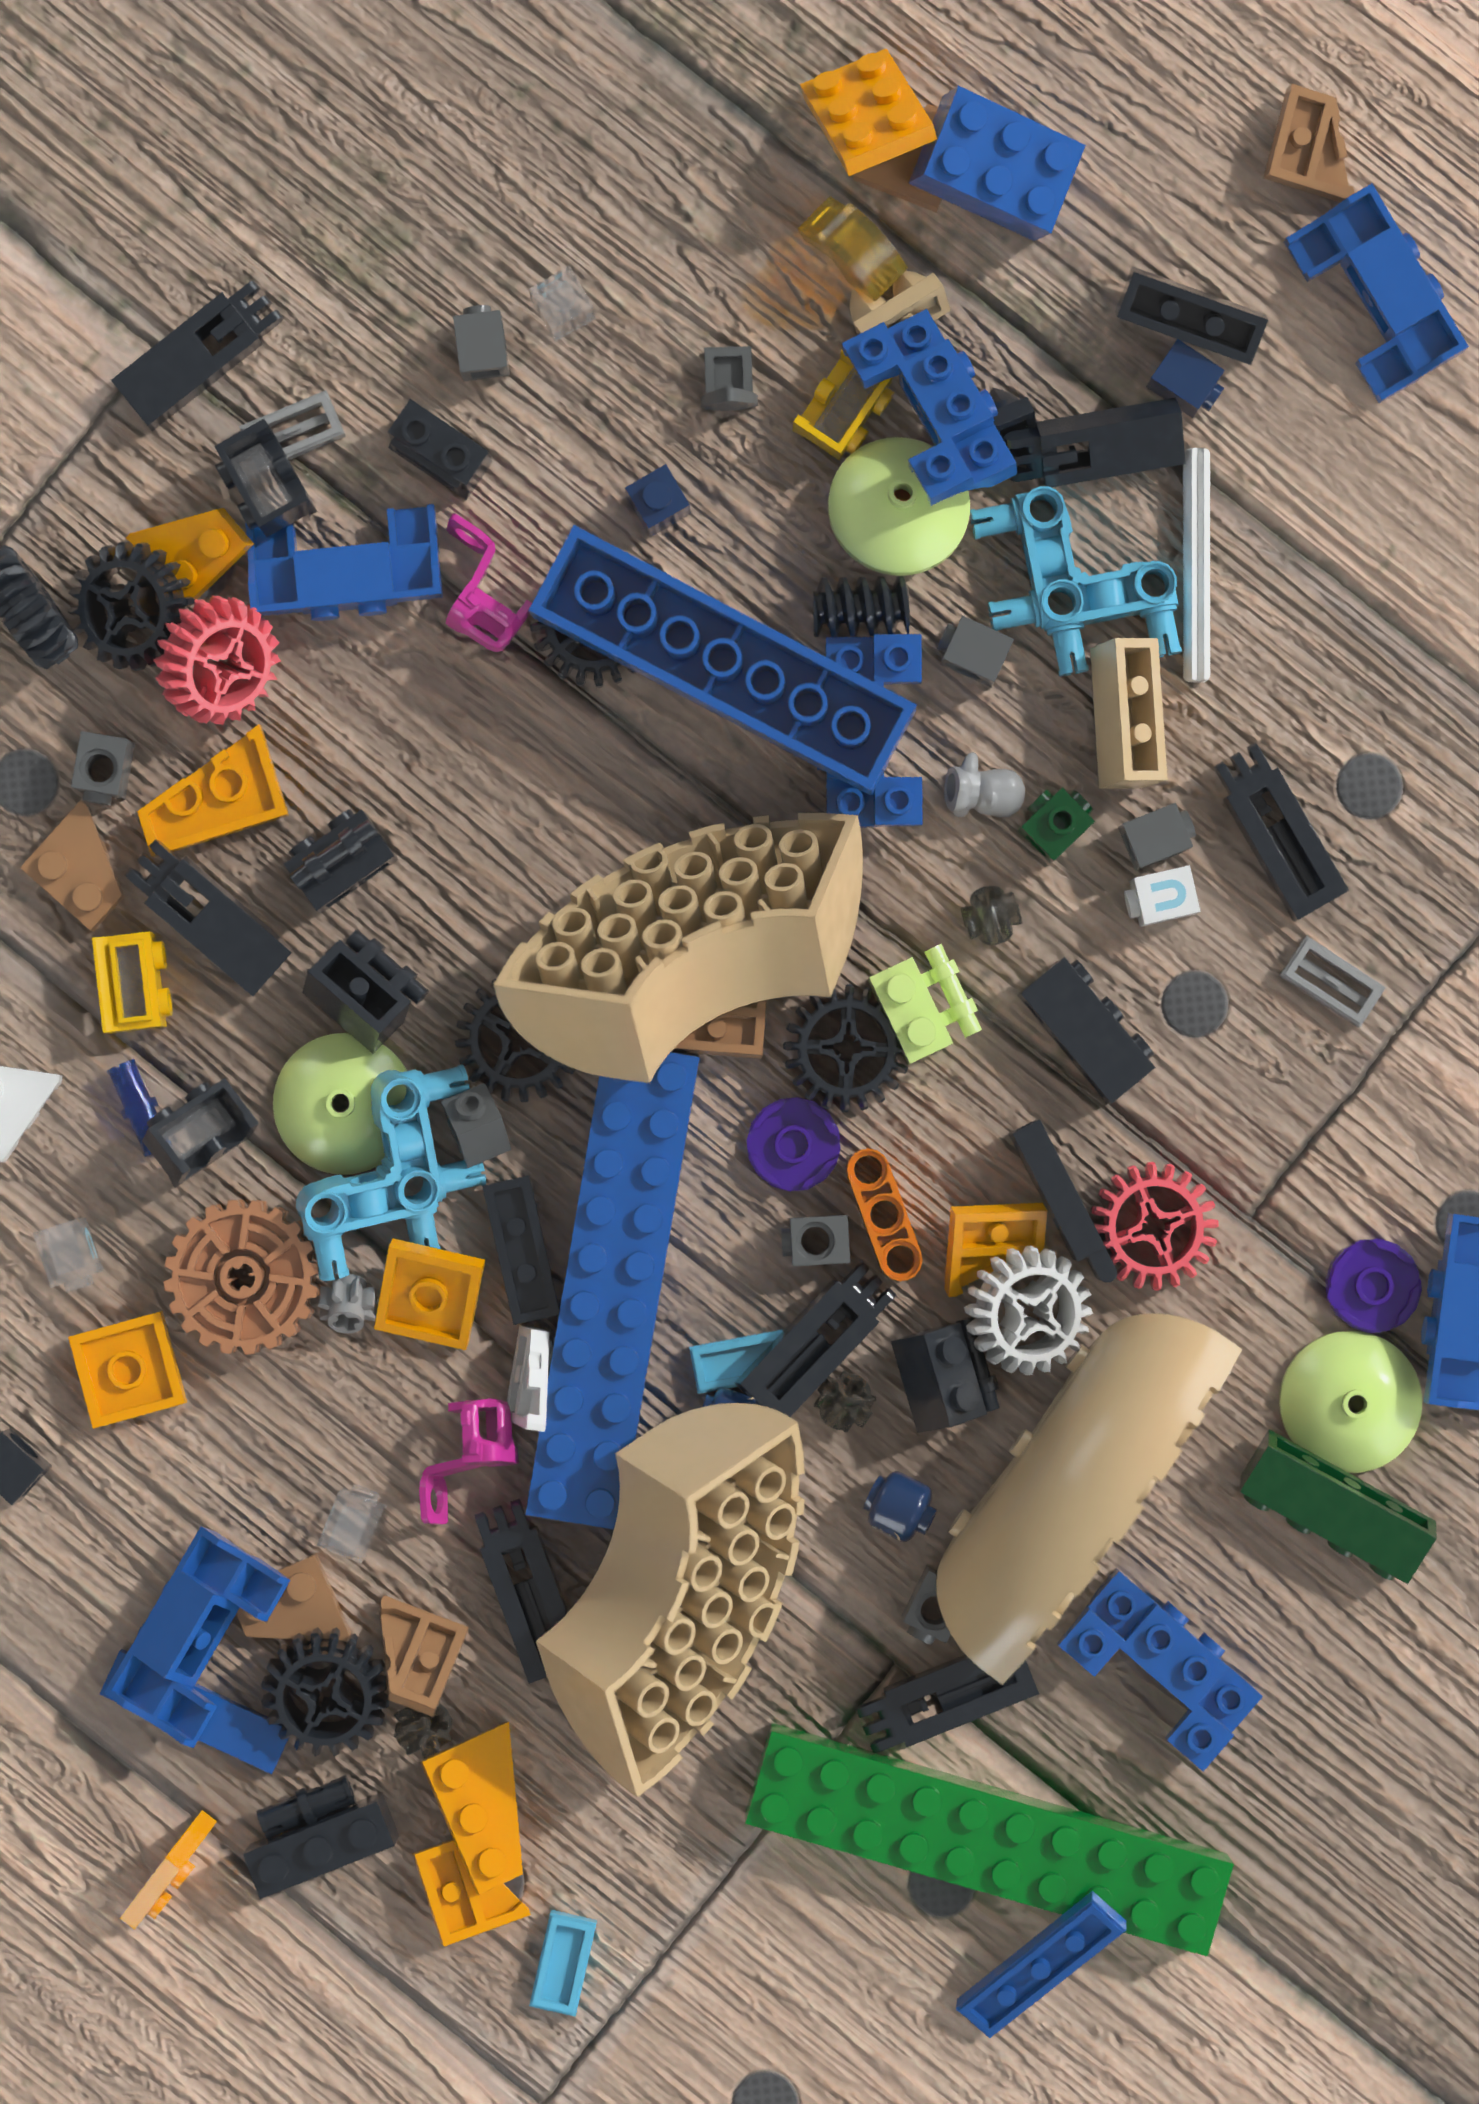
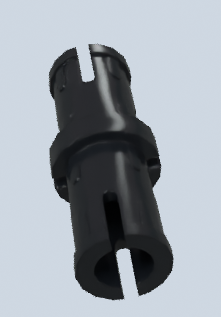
M343 1775L327 1784L308 1791L305 1787L296 1790L295 1796L275 1805L259 1809L256 1813L261 1829L268 1840L294 1827L306 1823L307 1825L314 1823L318 1818L331 1812L357 1804L347 1775Z

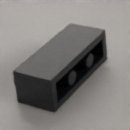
M1133 266L1115 311L1117 318L1252 365L1268 323V318L1264 313Z
M1064 957L1017 996L1105 1103L1112 1104L1156 1068L1149 1060L1155 1054L1138 1033L1130 1037L1119 1023L1124 1019V1016L1107 996L1102 1000L1096 996L1089 987L1094 982V979L1078 960L1070 964Z
M383 1792L357 1801V1804L320 1817L316 1822L309 1825L306 1823L284 1831L268 1840L263 1838L250 1843L242 1855L258 1896L262 1899L394 1847L399 1838V1833Z

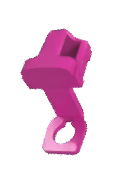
M453 513L448 520L447 532L473 551L483 555L471 581L468 582L452 605L445 624L457 633L469 636L485 648L493 652H500L510 643L530 614L529 608L532 603L526 600L515 614L505 605L479 589L492 563L495 544L479 528ZM474 626H479L483 628L484 630L498 638V641H494L492 638H490Z
M478 1399L448 1403V1412L461 1413L463 1455L462 1458L432 1465L423 1471L419 1485L421 1520L424 1524L443 1525L448 1522V1491L444 1476L482 1466L498 1467L519 1464L518 1447L514 1445L512 1439L511 1411L506 1401ZM480 1411L486 1412L487 1440L481 1438L479 1433L478 1412ZM432 1488L435 1490L437 1496V1508L435 1512L431 1505Z

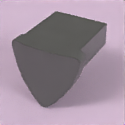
M751 346L704 348L706 394L701 397V408L713 411H738L757 407L758 395L753 392Z

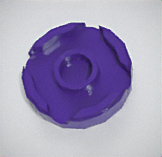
M799 1097L779 1099L764 1107L752 1121L746 1140L748 1158L757 1175L772 1187L786 1191L808 1190L824 1181L835 1168L841 1149L839 1129L830 1113L816 1102Z
M1378 1238L1358 1240L1342 1248L1330 1263L1325 1279L1327 1300L1335 1315L1349 1327L1368 1333L1389 1331L1404 1324L1417 1309L1422 1293L1419 1271L1412 1256L1398 1244Z

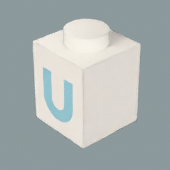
M1190 865L1133 878L1129 881L1131 890L1124 891L1129 917H1138L1140 927L1201 912Z

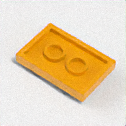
M887 48L876 53L866 54L859 60L833 71L820 73L815 78L800 84L805 102L848 176L937 140L932 121Z

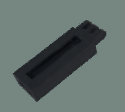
M254 280L247 283L228 299L221 292L111 379L152 432L263 345L260 339L282 322L284 317L278 310L271 312L262 320L259 317L272 305V302L266 295L249 305L247 301L260 291V287ZM233 330L238 337L214 356L202 343L212 334L220 344L223 341V337Z
M1176 397L1038 421L1034 428L1011 431L1005 435V443L1010 448L1009 451L1017 463V474L1009 478L1013 482L1042 478L1045 486L1057 487L1186 464L1182 411ZM1085 441L1089 443L1088 449L1076 451L1075 445H1070L1069 451L1057 452V446Z
M1253 743L1246 748L1255 765L1249 767L1241 753L1237 752L1230 757L1238 772L1237 775L1233 777L1223 761L1215 765L1214 769L1229 796L1223 799L1224 803L1293 922L1348 892L1349 889L1279 768L1272 770L1260 747ZM1267 791L1270 792L1284 816V819L1269 828H1266L1261 819L1263 815L1272 811L1270 805H1267L1262 796Z
M155 839L149 847L163 860L157 864L147 854L142 853L137 862L150 875L145 878L132 867L124 875L149 897L144 904L251 996H254L289 957L294 948L187 856L180 859L161 841ZM184 880L209 901L196 917L186 909L195 897L192 894L189 895L180 887Z
M1034 1120L1008 1133L1071 1258L1077 1262L1086 1258L1094 1276L1098 1280L1106 1283L1114 1281L1117 1276L1116 1267L1041 1120Z
M861 1261L841 1282L830 1281L734 1383L748 1397H753L758 1405L775 1409L791 1417L878 1325L879 1321L876 1317L895 1298L896 1293L889 1287L875 1300L871 1295L879 1288L883 1280L875 1274L861 1286L858 1281L870 1269L864 1261ZM846 1317L852 1321L851 1325L832 1345L824 1339L822 1334L817 1332L824 1322L832 1330H837L840 1326L839 1324Z
M519 1498L510 1501L511 1511L516 1519L514 1521L508 1522L502 1505L492 1508L498 1527L490 1528L488 1517L484 1511L474 1516L484 1542L480 1552L527 1681L530 1684L547 1677L536 1640L551 1630L569 1611L538 1526L530 1527ZM521 1548H523L533 1578L513 1585L503 1555L510 1554L513 1568L515 1571L527 1567Z
M965 1654L883 1687L884 1696L864 1703L855 1709L859 1718L867 1717L875 1712L878 1713V1719L862 1726L866 1736L882 1730L885 1731V1737L878 1738L870 1743L872 1752L878 1753L905 1742L906 1747L912 1746L1036 1696L1039 1692L1026 1660L1002 1685L979 1668ZM936 1692L943 1712L914 1723L911 1715L929 1710L924 1696Z

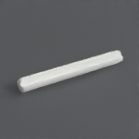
M1190 448L1185 451L1186 464H1183V678L1187 682L1200 683L1206 682L1210 677V452L1205 448Z

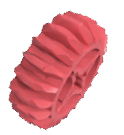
M212 595L209 602L194 599L193 612L188 609H179L181 623L177 625L175 623H166L171 634L168 640L157 641L160 648L165 651L163 655L153 659L156 666L162 669L155 679L159 685L165 688L162 695H164L167 701L174 704L176 711L186 717L190 716L199 723L207 724L208 721H211L214 724L224 725L226 718L240 721L242 708L247 711H256L254 699L257 696L269 697L264 686L267 681L277 680L274 673L270 671V668L281 662L278 655L272 652L279 642L274 635L270 634L273 626L270 625L268 620L261 617L262 614L257 612L256 608L250 609L249 604L245 605L243 601L234 597L225 599L221 596Z
M1147 1162L1145 1177L1141 1178L1136 1166H1129L1127 1174L1131 1182L1126 1184L1119 1175L1111 1177L1112 1184L1118 1189L1115 1195L1103 1188L1099 1190L1098 1195L1109 1202L1107 1208L1105 1209L1100 1206L1091 1207L1092 1214L1104 1216L1103 1225L1094 1224L1098 1233H1104L1105 1240L1102 1241L1106 1249L1109 1248L1111 1252L1109 1256L1113 1264L1115 1265L1117 1262L1122 1264L1117 1271L1116 1279L1124 1281L1129 1273L1133 1271L1135 1272L1133 1287L1141 1289L1144 1285L1146 1276H1150L1152 1290H1161L1162 1275L1167 1276L1168 1282L1172 1287H1177L1180 1285V1278L1177 1274L1179 1269H1182L1189 1278L1195 1277L1197 1275L1196 1270L1189 1262L1194 1258L1202 1264H1207L1209 1257L1198 1251L1201 1244L1215 1247L1217 1243L1216 1239L1203 1236L1204 1228L1213 1229L1219 1226L1216 1219H1203L1202 1213L1215 1208L1214 1202L1209 1200L1198 1204L1196 1200L1205 1192V1186L1198 1184L1190 1191L1186 1189L1192 1177V1174L1184 1171L1177 1181H1173L1175 1167L1172 1164H1166L1161 1177H1157L1155 1163ZM1159 1186L1175 1193L1186 1206L1177 1210L1163 1212L1156 1206L1154 1199L1150 1197L1147 1187ZM1131 1194H1134L1137 1208L1136 1220L1130 1226L1123 1228L1122 1231L1116 1232V1218L1119 1209L1124 1201ZM1148 1212H1151L1152 1216L1157 1219L1169 1220L1175 1217L1174 1220L1165 1223L1164 1230L1159 1229L1162 1232V1235L1158 1237L1159 1240H1156L1153 1234L1148 1233L1132 1235V1233L1142 1230V1223H1148L1144 1220L1149 1215ZM1191 1220L1189 1240L1183 1251L1173 1258L1170 1243L1171 1233L1178 1226L1185 1224L1184 1222ZM1144 1240L1151 1246L1154 1254L1157 1255L1160 1265H1141L1132 1260L1123 1251L1121 1246Z

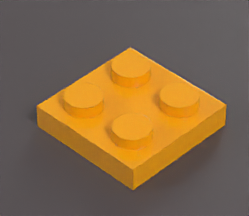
M392 1238L387 1253L374 1329L467 1350L485 1259Z
M163 1311L68 1337L93 1429L187 1403Z

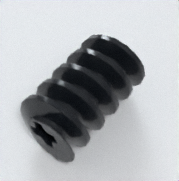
M878 576L873 590H870L865 577L858 578L854 590H851L846 577H840L835 591H832L828 578H821L817 590L813 591L814 637H819L823 624H827L832 637H837L842 623H846L851 637L857 636L861 623H865L870 636L876 634L879 623H884L888 634H895L898 623L903 622L905 630L909 634V590L903 576L896 577L892 589H889L884 576Z

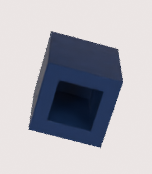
M1177 339L1146 387L1163 399L1176 397L1181 411L1193 418L1200 407L1209 412L1224 390V387L1217 382L1225 370Z
M666 464L625 487L626 498L649 537L656 535L691 514L690 504Z

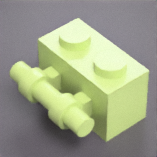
M942 944L925 951L932 969L923 974H920L913 957L867 979L877 1001H880L882 1004L884 1016L888 1017L893 1032L897 1036L896 1042L898 1046H901L904 1051L907 1065L953 1044L946 1026L955 1021L958 1022L965 1038L982 1030L974 1012L978 1011L973 998L967 999L956 976L960 972L954 959L949 961ZM938 982L951 1007L941 1013L938 1012L927 987Z

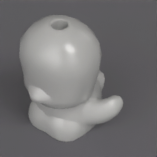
M971 752L966 755L961 766L949 768L945 778L944 798L949 810L953 811V814L957 817H964L972 808L978 813L1000 818L1010 817L1019 811L1024 802L1025 786L1021 777L1015 771L1009 769L978 771V756L976 753Z

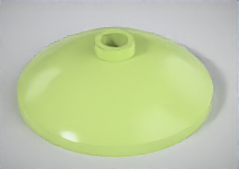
M906 437L879 439L857 449L846 458L837 470L828 497L830 525L841 547L850 557L864 567L882 574L894 576L922 573L945 561L962 541L970 516L969 492L965 491L931 506L928 496L917 476L909 468L908 459L933 447L932 445ZM899 489L906 490L911 498L907 501H900L895 497L894 492Z
M349 1033L325 1035L299 1048L282 1068L273 1094L274 1119L278 1132L286 1146L301 1161L326 1173L341 1175L357 1174L381 1165V1160L385 1157L380 1129L374 1124L371 1086L374 1079L382 1072L387 1070L407 1071L402 1061L383 1044L372 1054ZM405 1085L394 1086L388 1092V1105H397L404 1100L406 1096ZM339 1094H344L349 1099V1108L343 1113L335 1111L332 1105L333 1099Z
M1337 1331L1313 1340L1293 1358L1283 1376L1280 1387V1415L1285 1431L1293 1443L1348 1473H1361L1377 1469L1389 1463L1402 1453L1411 1442L1421 1419L1422 1390L1412 1364L1392 1343L1367 1332ZM1354 1395H1360L1364 1400L1362 1410L1357 1413H1352L1348 1407V1402Z

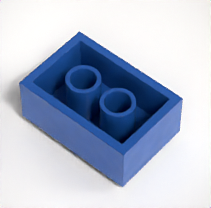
M957 86L944 94L932 122L937 140L923 145L909 184L1030 240L1036 241L1051 234L1086 145L961 86Z

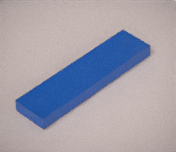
M124 1649L119 1651L100 1691V1695L110 1700L112 1699L105 1695L104 1692L128 1652ZM196 1683L194 1689L218 1706L201 1734L199 1741L267 1773L273 1774L290 1738L289 1736L286 1739L280 1740L278 1736L283 1723L269 1725L267 1721L268 1716Z
M1091 1891L957 1998L956 2010L987 2037L991 2038L1126 1931V1920L1096 1893Z

